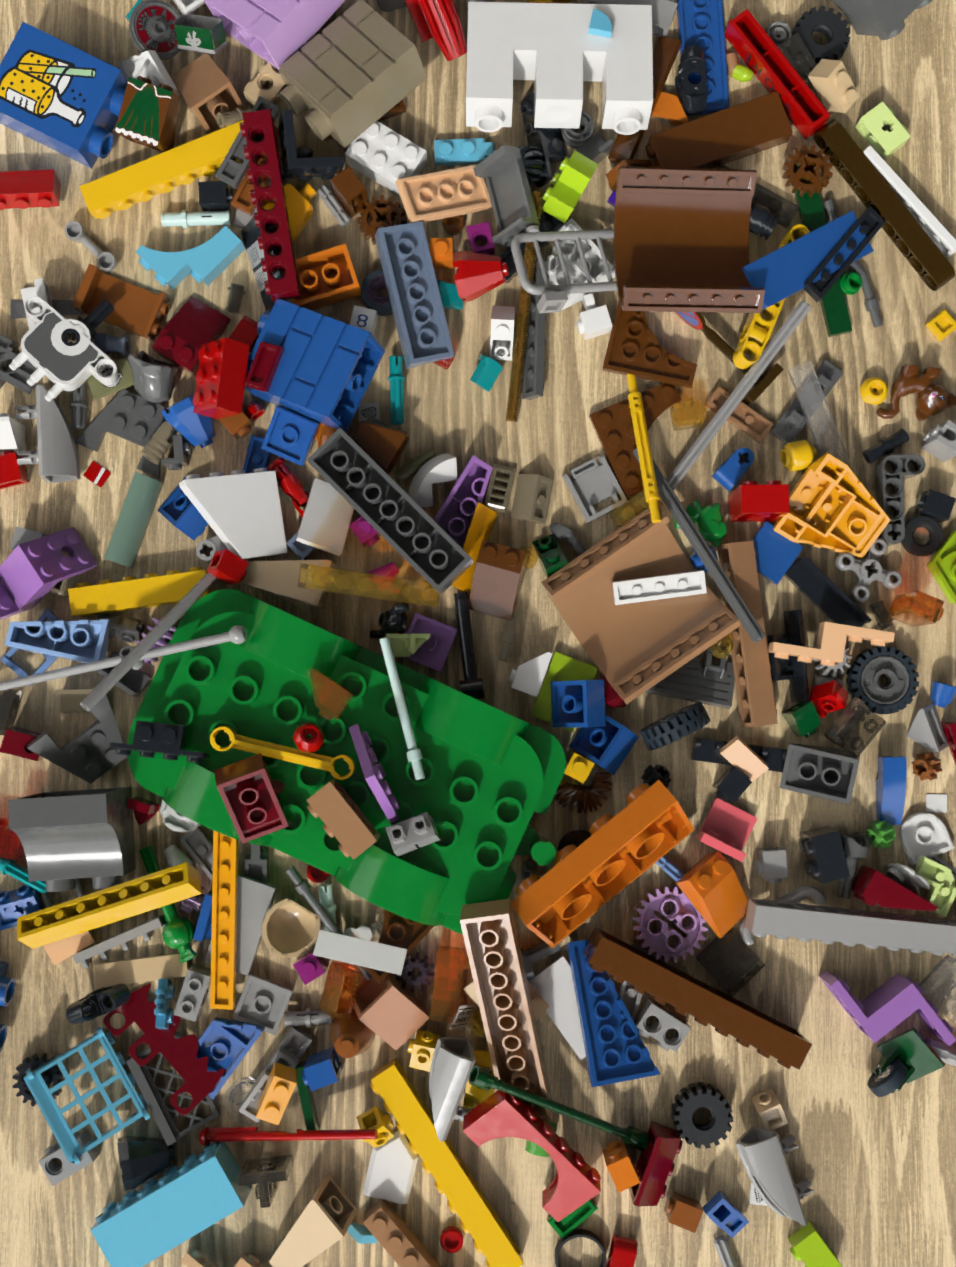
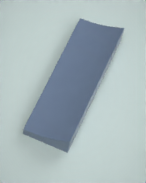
M423 222L378 228L375 240L406 369L453 358L455 355Z

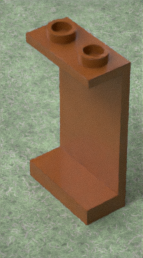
M92 264L88 265L72 303V306L78 312L89 315L103 300H107L113 305L114 311L103 322L154 341L155 336L160 334L162 319L164 315L168 314L171 306L170 299L165 293L161 292L158 295L103 273L97 266Z

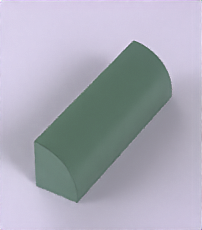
M138 472L134 473L104 559L130 568L134 567L163 486L162 482Z

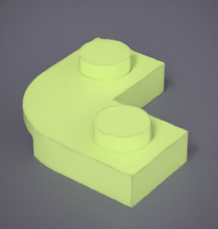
M921 855L914 872L931 885L925 900L938 907L933 912L946 917L956 897V886L952 871L946 866Z

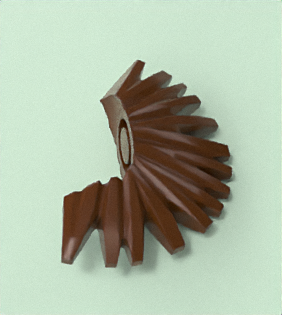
M596 772L593 778L594 781L589 786L565 782L558 786L556 791L558 794L555 800H560L558 804L563 803L562 807L564 808L570 803L569 811H572L578 802L577 813H581L582 810L584 814L587 813V805L590 812H592V806L595 810H598L597 805L599 807L602 806L598 798L608 799L601 792L612 790V788L608 787L612 786V782L604 781L611 777L612 774Z

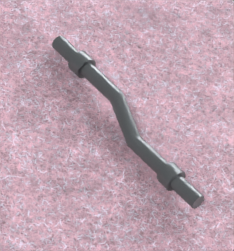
M833 200L824 202L828 224L840 216H837ZM855 261L849 267L861 277V287L866 300L864 302L866 311L870 313L874 328L880 327L883 323L878 310L880 307L878 298L874 297L867 272L858 261Z

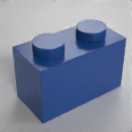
M334 1047L308 1057L303 1068L304 1071H302V1079L305 1085H309L311 1091L338 1082L343 1067Z

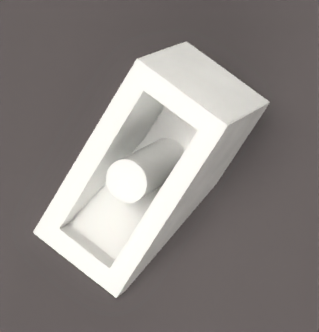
M547 652L518 666L517 670L512 669L508 682L512 683L511 688L537 697L553 653Z

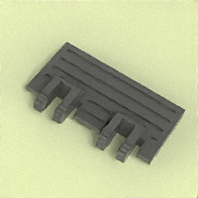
M710 646L705 651L703 667L701 666L702 656H696L645 693L696 703L702 702V704L730 709L732 707L735 684L733 662L726 663L727 649L722 648L718 655V666L711 665L713 646Z

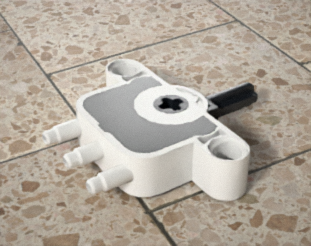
M32 296L25 301V311L31 322L35 325L21 339L22 351L12 360L9 367L14 371L28 360L37 368L27 380L30 386L38 383L44 376L52 381L55 385L45 395V399L48 402L56 398L62 391L76 390L91 375L102 384L108 386L118 381L119 374L116 364L92 342V339L97 335L95 328L114 311V307L109 301L103 300L85 319L79 316L76 320L65 319L40 297ZM35 307L42 308L40 313L35 314L31 312ZM70 339H71L72 341H75V340H76V342H75V343H73V342H69V343H68V340H70ZM104 369L113 370V373L109 376L101 374Z

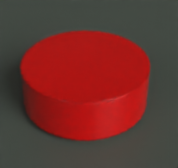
M311 865L307 867V876L314 883H322L330 875Z
M449 1226L442 1231L440 1244L444 1251L455 1253L462 1248L463 1233L459 1228Z

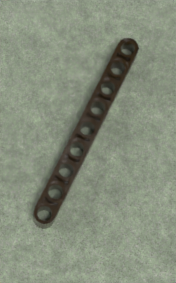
M832 119L816 131L813 136L818 147L823 149L825 156H830L829 161L866 208L871 206L885 220L882 229L932 291H937L956 276L952 265L841 123L836 119Z

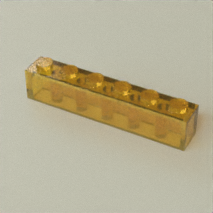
M301 563L297 587L438 607L440 594L428 582Z

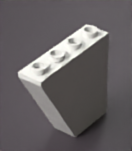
M267 468L253 469L254 473L245 474V470L231 471V475L223 476V472L209 473V477L200 478V474L187 475L185 480L179 482V486L228 550L242 559H251L288 553L275 471H267Z

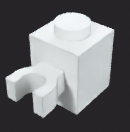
M593 294L584 295L582 302L586 311L580 312L578 321H576L579 334H583L584 339L587 340L610 333L613 325L607 306L603 305L596 308Z

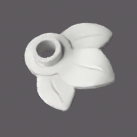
M899 863L888 864L887 871L885 872L886 876L920 896L918 887L930 888L928 882L920 875L915 874L914 870Z

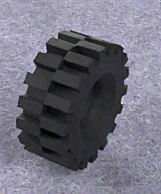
M820 6L818 11L814 7L810 9L809 13L807 11L804 12L792 31L791 43L789 44V47L792 46L790 50L791 56L796 54L794 61L796 63L801 61L802 68L805 69L806 66H810L809 71H812L821 59L840 60L850 42V37L848 36L851 32L850 27L846 28L848 21L846 19L841 20L843 14L838 12L835 15L833 13L834 9L831 7L828 11H825V6ZM814 32L824 33L828 37V43L825 45L817 44L812 39V34Z
M698 1082V1086H694L693 1083L689 1084L690 1088L688 1090L683 1087L680 1090L682 1094L680 1096L676 1094L674 1098L676 1103H672L671 1107L673 1111L671 1113L672 1119L680 1137L685 1139L689 1145L694 1143L696 1148H701V1145H704L706 1149L711 1148L710 1143L713 1142L715 1146L719 1145L720 1142L718 1140L720 1138L723 1140L727 1138L726 1131L731 1132L732 1126L730 1122H733L732 1109L725 1096H723L719 1089H715L713 1085L708 1084L705 1086L703 1082ZM700 1107H705L711 1112L710 1121L703 1125L696 1123L693 1118L694 1112Z

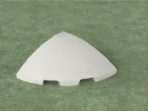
M571 217L560 231H579L582 229ZM591 239L580 240L592 283L608 282L599 248ZM576 240L559 241L571 284L588 283ZM554 245L551 255L547 257L546 271L550 285L566 284L556 245ZM607 260L613 279L615 277V269ZM594 292L567 294L568 300L562 310L583 300L584 295L593 294Z

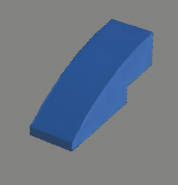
M878 756L876 809L877 820L879 819L880 822L886 820V822L892 825L902 824L907 775L906 757Z

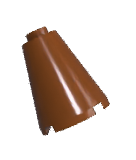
M355 1009L339 1012L333 1018L329 1028L330 1041L337 1054L343 1058H351L366 1052L371 1047L375 1038V1033L358 1019Z

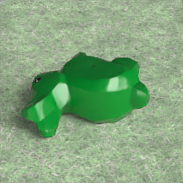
M693 501L686 508L688 515L704 540L712 542L714 547H718L722 542V538L727 533L726 525L722 521L719 511V503L701 507L699 501ZM673 517V520L675 521V528L681 529Z

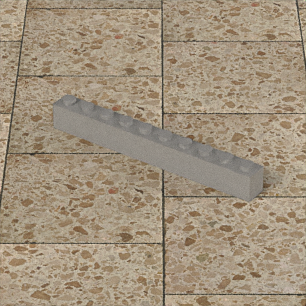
M752 898L748 900L745 926L752 935L757 937H766L767 934L774 935L776 938L787 940L789 937H796L804 942H811V939H815L825 944H833L835 941L852 947L856 946V944H864L865 947L878 949V946H883L893 951H900V948L914 953L929 951L939 956H943L944 953H951L953 956H956V920Z

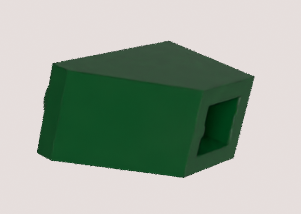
M554 534L544 536L532 542L546 578L568 564Z

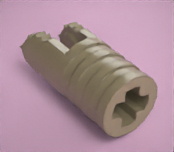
M168 421L163 422L151 439H149L141 454L152 463L159 464L164 454L171 447L173 435H177V431Z

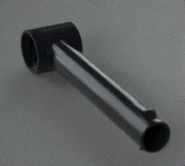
M467 592L455 593L454 601L464 680L459 681L460 691L475 699L485 698L482 678H477Z

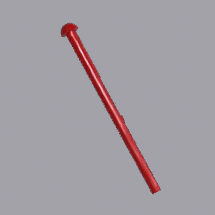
M207 1127L200 1132L199 1142L203 1146L208 1147L210 1142L377 1139L378 1131L377 1129H297V1133H290L285 1131H257L258 1127Z

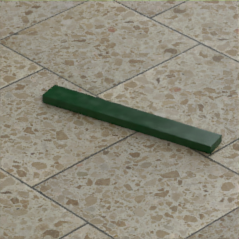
M794 163V167H793L794 173H796V171H797V170L795 169V165H796L795 163ZM797 190L794 194L802 225L808 228L809 233L826 225L827 221L820 193L818 194L815 191L813 196L809 197L808 192H805L800 197V191ZM839 278L820 300L828 337L852 331L844 292L840 287Z

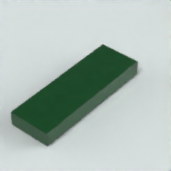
M306 1060L299 1061L294 1069H297V1086L306 1130H320L313 1092L310 1090L309 1085L304 1084L302 1079V1071H304L303 1068Z

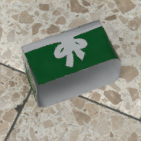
M186 14L174 21L178 48L181 50L217 54L227 45L221 18Z

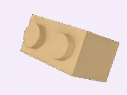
M821 59L808 75L827 111L846 113L859 97L843 62L840 60Z

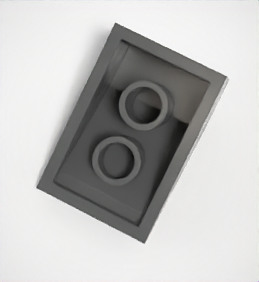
M789 743L780 788L850 804L860 754L836 748Z

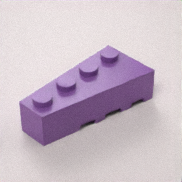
M474 455L466 464L433 518L461 548H463L478 502L482 503L493 467Z

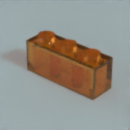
M918 590L896 595L887 617L911 627L935 624L943 615L944 609L942 606L944 601Z
M438 945L430 1020L452 1023L459 1007L464 1005V1002H460L461 993H465L463 988L467 984V979L463 978V969L468 970L469 965L468 955H465V948Z

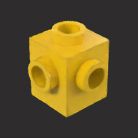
M417 1031L416 1038L410 1039L408 1053H412L409 1067L430 1072L434 1050L440 1035L429 1031Z
M377 1105L356 1117L360 1129H377V1139H362L373 1148L384 1145L389 1139L394 1137L391 1128L394 1126L392 1118L388 1113L384 1114Z

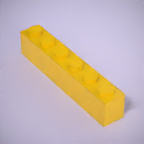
M202 567L189 568V572L180 573V570L166 571V575L157 576V573L144 574L142 579H135V576L122 577L120 582L112 583V579L99 580L98 585L92 586L89 583L75 584L76 588L68 589L71 616L85 617L177 604L208 572L203 570ZM212 586L200 598L211 593Z

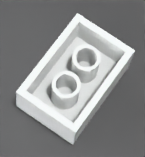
M378 121L352 141L345 152L347 165L398 196L400 194L396 185L397 179L420 175L428 162L425 149Z

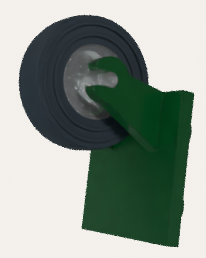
M913 1027L877 1045V1049L882 1053V1057L873 1068V1073L867 1085L877 1097H883L890 1093L893 1094L895 1090L899 1091L905 1082L908 1084L944 1067L945 1063Z

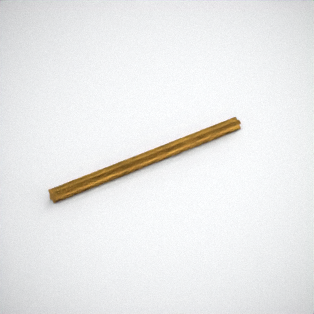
M533 191L531 194L538 219H541V215H539L541 212L539 211L542 210L540 209L542 208L540 206L542 203L540 202L543 201L541 200L543 198L541 193L543 192ZM526 242L524 263L529 281L534 282L532 281L534 280L532 278L534 275L532 274L535 273L533 272L535 271L533 269L535 266L533 265L536 262L534 261V259L536 260L534 258L536 257L534 255L536 250L533 242ZM522 285L520 288L516 338L514 341V355L506 421L518 422L516 420L518 419L516 413H519L517 412L519 410L517 405H520L518 403L520 402L518 396H521L519 395L521 393L519 388L522 387L520 386L522 385L520 379H523L521 378L523 376L521 371L524 370L522 369L524 368L522 362L525 359L523 358L525 356L523 351H526L524 349L526 348L524 342H527L525 341L527 339L525 334H528L526 332L528 331L526 325H529L527 324L529 322L527 317L530 316L528 315L530 314L528 312L530 309L528 308H531L529 306L531 301L529 300L532 299L530 298L532 295L526 292Z

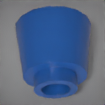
M932 681L930 699L933 700L932 704L946 708L947 704L951 705L956 694V686Z

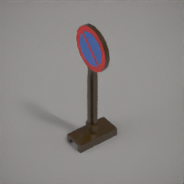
M675 312L686 324L701 330L706 338L733 363L735 351L714 330L706 325L701 312ZM777 363L760 375L742 399V402L747 405L753 403L784 369ZM751 366L748 367L747 369H739V370L745 375V374L748 372V370L751 368Z

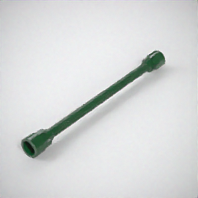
M475 1065L470 1072L469 1084L487 1091L490 1088L498 1089L618 1136L626 1142V1145L640 1151L644 1150L648 1144V1133L632 1126L622 1128L499 1080L498 1077L493 1075V1071Z

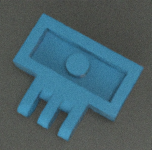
M158 979V989H155V994L157 995V999H155L156 1009H154V1014L156 1015L155 1027L158 1029H169V1023H173L174 1011L170 1009L171 999L175 997V985H172V981L169 979Z

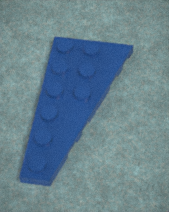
M589 939L568 942L567 948L591 1087L660 1075L647 1047L644 1046L638 1034L639 1031L622 998L619 997L612 979L609 978L605 970L600 973L589 966L590 963L586 961L587 958L583 950Z

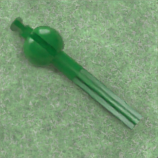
M152 846L139 850L148 875L161 871ZM175 903L161 907L167 922L162 931L163 941L170 948L178 949L180 963L194 959L198 954L190 945L195 933L192 922L187 918H180Z

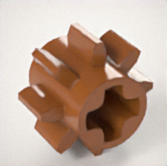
M933 752L917 754L918 760L911 762L913 764V774L920 776L921 781L937 779L936 773L943 771L941 769V759L934 757Z

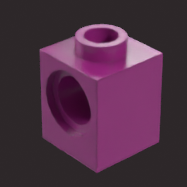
M489 221L467 226V238L471 252L495 255V246L492 241ZM482 239L485 240L487 244L483 247H480L475 244L476 241Z

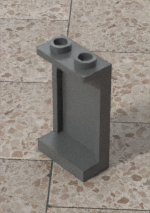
M504 144L473 169L475 176L484 178L486 181L498 229V234L492 237V241L502 246H511L512 239L517 234L526 233L527 227L539 225L521 151L519 148Z

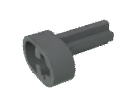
M542 942L526 950L521 948L527 981L535 978L530 963L559 951V944L552 948L546 942Z

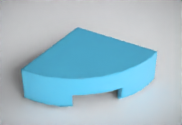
M593 9L588 34L611 38L612 24L607 15L597 9Z
M351 1223L347 1230L359 1244L377 1243L378 1241L366 1226Z

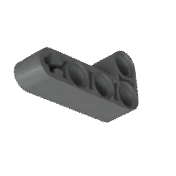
M889 455L876 464V502L887 516V507L894 510L893 518L888 516L890 518L889 523L894 522V525H887L878 536V538L885 540L887 546L895 545L904 539L903 479L913 478L924 471L926 463L920 455ZM886 462H889L892 465V472L886 470ZM908 462H912L915 465L914 472L908 468ZM887 484L892 486L894 490L892 495L886 491ZM888 532L894 534V538L888 536Z

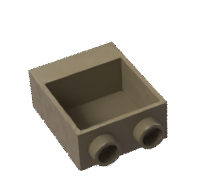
M358 0L343 13L342 17L339 16L322 30V34L316 35L301 48L300 52L297 51L285 61L278 70L287 86L280 92V96L287 107L296 116L305 110L308 113L305 117L308 125L321 140L331 135L344 148L428 78L415 44L378 12L374 11L364 0Z

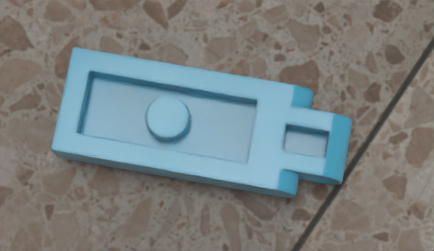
M484 138L434 140L435 166L479 164L495 152V143L486 142Z

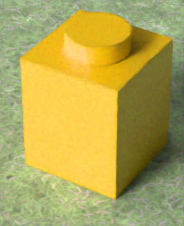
M572 751L566 762L564 774L584 784L595 763Z

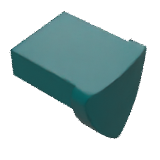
M438 280L437 284L443 308L462 309L463 301L459 298L456 284Z
M480 354L477 359L479 364L470 381L489 392L499 373L502 372L503 367L494 359Z

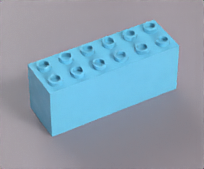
M212 1142L203 1149V1153L198 1156L196 1153L190 1155L183 1161V1165L170 1167L163 1173L164 1176L156 1180L154 1177L148 1180L139 1191L136 1192L133 1189L122 1197V1201L117 1204L113 1201L102 1209L103 1213L95 1218L96 1223L91 1228V1232L111 1267H142L244 1206L252 1188L226 1142L218 1144Z

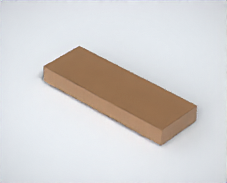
M718 385L705 406L717 413L731 393ZM742 401L726 420L759 444L774 425V423Z

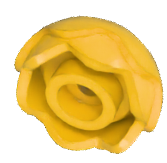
M869 377L861 384L859 391L865 403L878 405L887 398L889 389L887 383L882 378Z

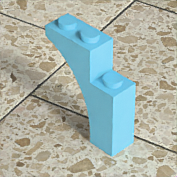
M225 225L213 238L189 250L162 252L142 245L135 252L141 258L138 262L147 271L152 269L156 273L154 278L163 287L168 285L173 290L188 274L198 283L203 281L209 286L246 248L242 241Z

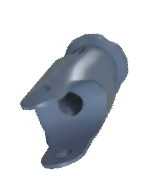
M97 333L93 338L95 339L93 344L105 354L113 352L122 353L123 356H127L130 353L131 344L128 335L114 337L106 333Z

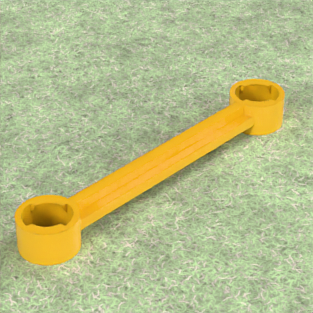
M227 726L214 729L210 735V743L218 751H227L233 748L254 754L261 753L262 756L329 771L334 778L339 780L349 778L355 771L354 760L344 754L330 757L313 752H304L296 748L238 735L232 728ZM221 730H224L229 735V741H232L228 747L221 748L216 743L215 737ZM340 758H344L343 760L348 763L351 770L345 776H340L334 770V764Z

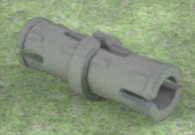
M306 1008L305 1011H285V1027L306 1025V1028L311 1025L332 1024V1010H311V1008Z

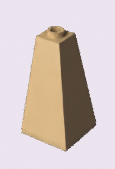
M330 560L248 561L247 573L242 580V584L323 609L337 565Z
M329 1174L325 1176L269 1260L272 1267H303L344 1237L358 1209Z

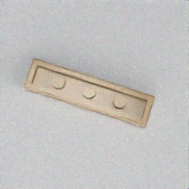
M180 953L94 964L96 988L113 986L120 983L131 984L158 979L186 977L189 969V961L180 963Z

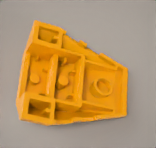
M827 452L808 467L789 494V513L776 520L773 530L792 542H801L813 545V547L832 549L840 553L847 552L853 556L863 558L890 522V518L849 466Z

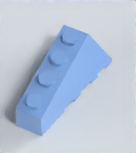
M109 619L10 622L4 645L82 663L102 660L106 657L109 645Z

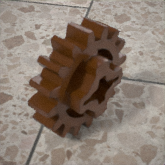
M803 145L800 151L795 148L792 155H788L782 167L785 171L782 178L788 179L785 184L786 187L793 186L792 193L799 190L800 197L805 192H808L809 197H812L815 191L819 194L823 187H827L830 178L833 176V173L830 172L833 164L827 163L830 158L829 155L822 156L823 149L816 152L815 145L810 150H807L806 145ZM794 163L796 164V165H795V169L797 170L796 173H794V171H793Z
M384 195L380 196V200H376L373 196L372 203L370 204L365 201L366 209L359 210L362 216L358 217V224H361L359 227L360 232H365L364 238L366 240L372 238L373 245L376 244L375 234L378 228L394 226L392 221L395 219V216H397L396 225L407 224V218L403 217L406 215L405 209H400L401 204L399 201L393 204V197L391 196L388 200L384 199ZM369 215H370L371 218H372V221L370 222V226H368V218H369Z

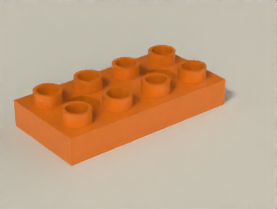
M660 780L651 787L647 783L637 786L626 798L627 807L614 817L611 814H606L597 819L589 830L592 836L578 847L571 844L561 849L555 856L553 861L555 866L541 878L538 875L530 876L517 887L516 894L518 897L511 902L512 908L526 927L550 947L554 948L695 830L677 799Z

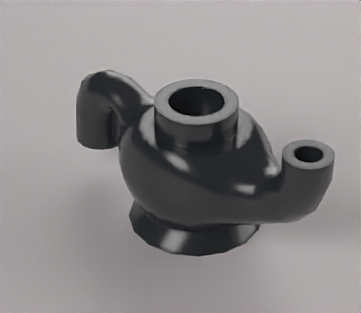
M399 602L394 604L392 609L381 613L378 620L381 629L371 630L370 638H381L385 634L397 632L402 634L407 626V615L405 612L409 610V604Z

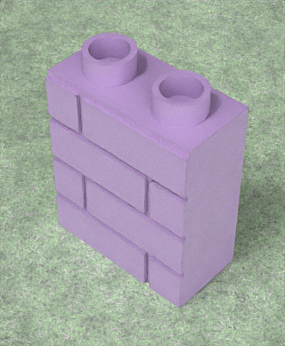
M204 0L213 16L222 19L225 33L278 70L285 61L301 50L345 1Z

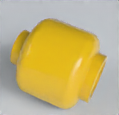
M807 440L786 443L784 449L780 452L781 463L789 471L808 469L817 457L815 447L811 446Z

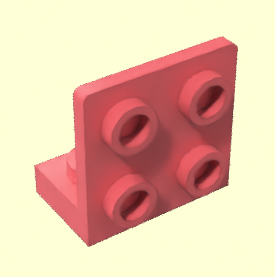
M715 798L696 839L743 862L746 853L742 852L757 818L719 798Z

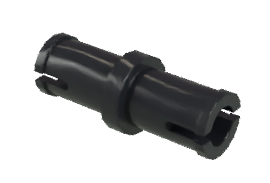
M901 428L891 436L881 438L876 445L863 451L864 459L871 464L883 455L893 453L895 448L908 442V433Z

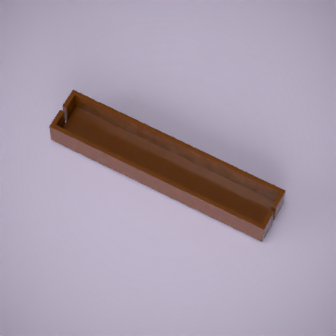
M597 927L594 928L583 950L587 958L586 961L590 963L589 966L600 973L603 970L611 974L610 977L623 984L625 980L632 985L631 988L641 994H644L645 991L648 992L660 1004L665 1005L668 1002L674 1006L673 1009L684 1016L689 1013L695 1017L694 1020L704 1026H707L709 1023L715 1027V1031L725 1037H728L729 1034L732 1035L739 1044L747 1048L749 1045L753 1046L759 1054L766 1058L773 1056L778 1059L777 1062L788 1069L793 1066L800 1070L812 1046V1043L798 1030L659 959L656 960L655 957Z

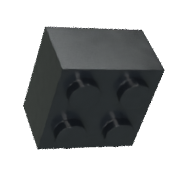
M824 826L800 832L799 846L802 853L805 852L807 861L804 862L808 875H811L812 878L823 884L850 877L839 830Z

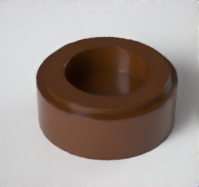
M462 215L442 219L443 230L448 235L456 236L464 230L465 221Z

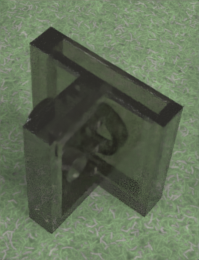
M293 1154L246 1159L238 1176L239 1186L256 1184L255 1195L257 1200L260 1199V1207H270L277 1191V1182L287 1181L293 1166Z

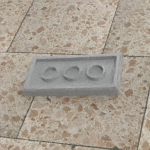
M239 873L236 972L248 976L262 937L261 923L265 912L272 905L277 887ZM210 942V945H209V948H208V952H207V955H206V958H205V961L210 962V963H211V942Z

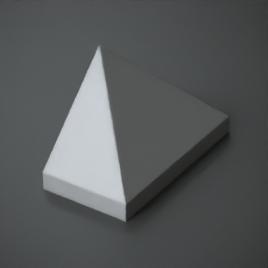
M931 703L919 709L907 737L930 751L938 753L948 747V743L934 705Z

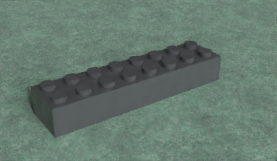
M341 428L331 435L307 459L309 464L440 595L474 563L473 559Z

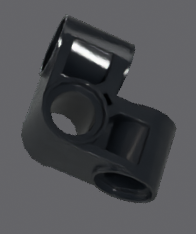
M122 983L95 990L84 998L70 1004L66 1010V1017L74 1025L93 1020L128 1003L131 997L130 991Z

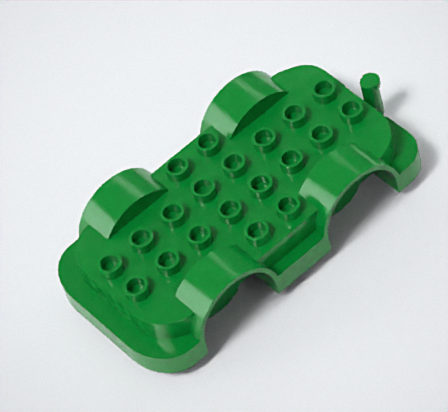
M234 589L217 590L203 596L187 610L180 620L169 645L229 632L235 625L245 627L247 639L241 644L229 641L163 656L131 725L127 744L133 745L136 721L184 725L187 728L183 750L204 752L210 755L209 760L202 759L201 763L187 762V757H178V761L163 759V755L155 754L154 758L140 757V752L132 751L131 756L127 755L131 772L138 783L145 789L162 796L163 801L178 813L209 829L240 840L217 789L214 770L257 754L233 748L227 751H218L210 743L211 733L218 727L227 726L232 728L238 735L298 749L293 740L295 730L303 723H314L322 729L324 742L313 753L330 757L344 754L354 760V773L347 779L336 780L379 832L380 838L354 860L351 856L347 858L339 849L340 842L336 837L331 838L323 829L325 823L320 817L315 818L307 808L309 803L306 800L331 780L335 779L331 773L317 768L262 756L289 826L247 843L270 846L329 873L354 894L394 914L426 925H441L463 934L460 923L462 905L508 899L516 882V873L514 869L509 867L514 855H531L538 865L541 866L549 865L554 861L556 850L553 844L544 836H540L529 824L534 811L540 814L547 812L565 772L566 759L564 750L559 741L549 732L395 662L417 748L421 750L422 759L420 760L425 778L416 780L412 764L408 762L406 754L408 749L384 656ZM358 724L362 732H368L372 741V745L369 747L373 748L378 759L376 763H381L385 771L386 777L383 778L389 784L392 792L390 795H395L400 809L396 810L399 820L391 824L365 780L349 727ZM224 730L219 731L215 737L217 745L221 746V748L230 746L232 742L229 741V735ZM344 758L338 759L334 764V770L340 776H345L351 771L348 763L343 760ZM428 812L429 816L433 817L441 840L421 848L417 845L418 849L396 856L386 827Z

